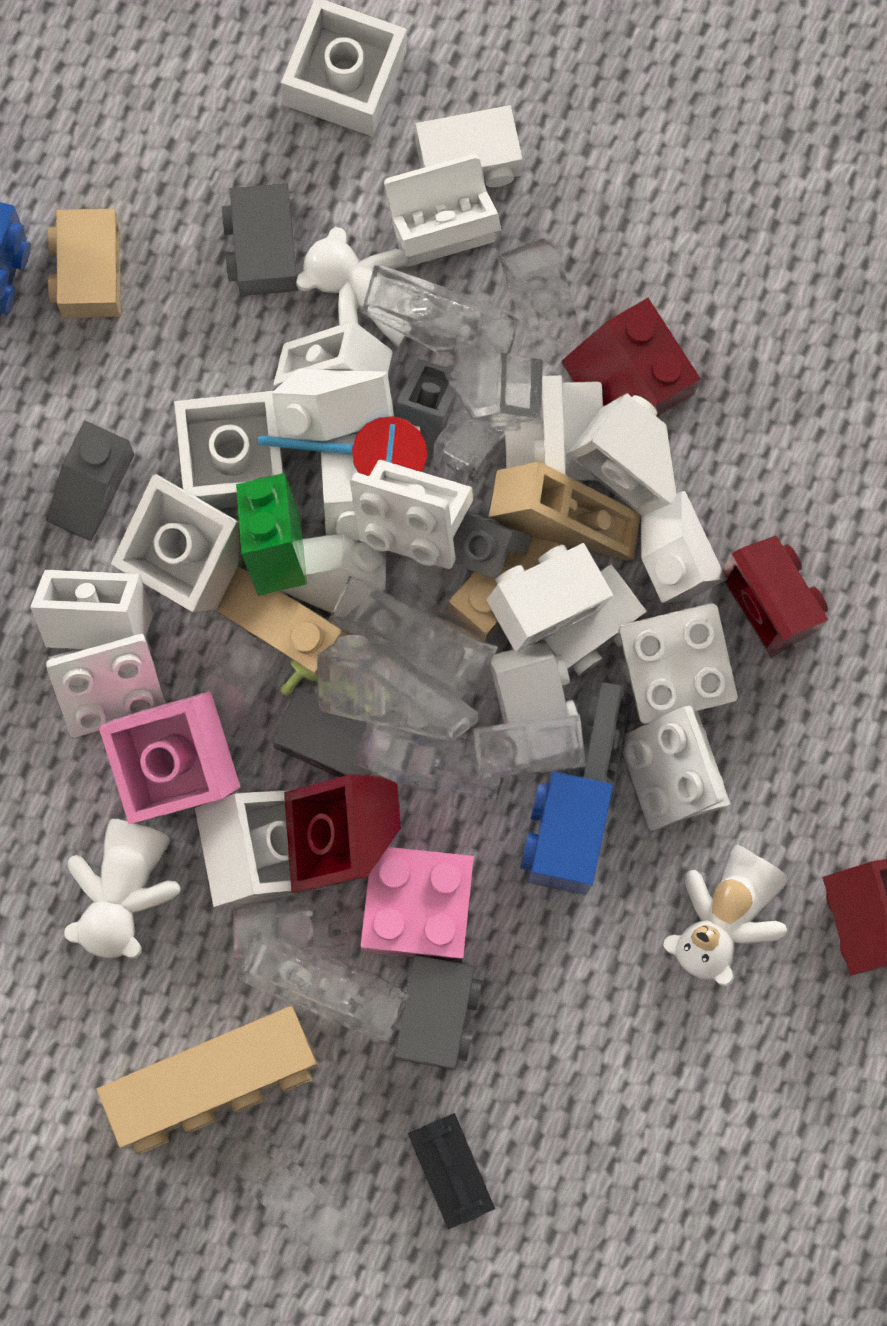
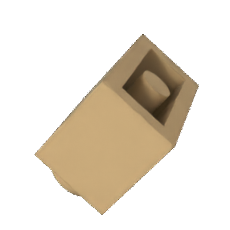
M116 209L56 210V227L48 228L49 255L57 256V273L48 275L50 303H57L62 318L121 317L120 223Z

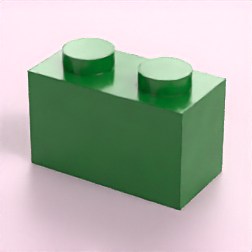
M285 473L236 484L241 554L257 595L260 596L307 585L301 518Z

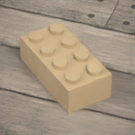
M291 1005L98 1087L96 1090L119 1147L126 1149L134 1147L136 1154H143L169 1143L170 1141L166 1133L179 1127H183L184 1132L190 1134L218 1122L214 1112L228 1106H232L233 1111L239 1113L265 1102L262 1092L280 1085L284 1093L313 1081L310 1071L319 1068L298 1015Z

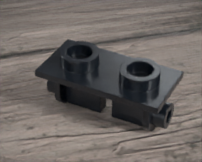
M455 1113L408 1133L448 1230L495 1209Z

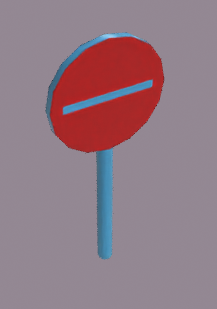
M394 416L379 417L367 423L356 435L353 445L263 435L257 438V443L263 446L353 455V465L357 472L366 476H370L378 460L423 472L427 460L426 442L419 429L409 421Z

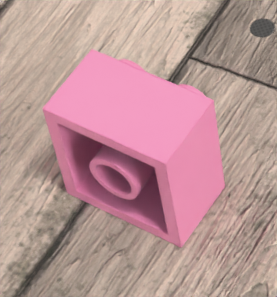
M211 691L124 715L99 726L128 824L221 800L241 788Z
M388 847L368 875L361 952L414 958V955L462 963L474 856Z

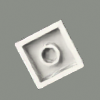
M314 0L281 81L283 105L373 137L406 55L407 29L326 0Z
M273 391L174 401L183 490L216 509L238 507L236 484L283 473L281 447L263 446L257 443V438L262 435L279 437L271 394Z

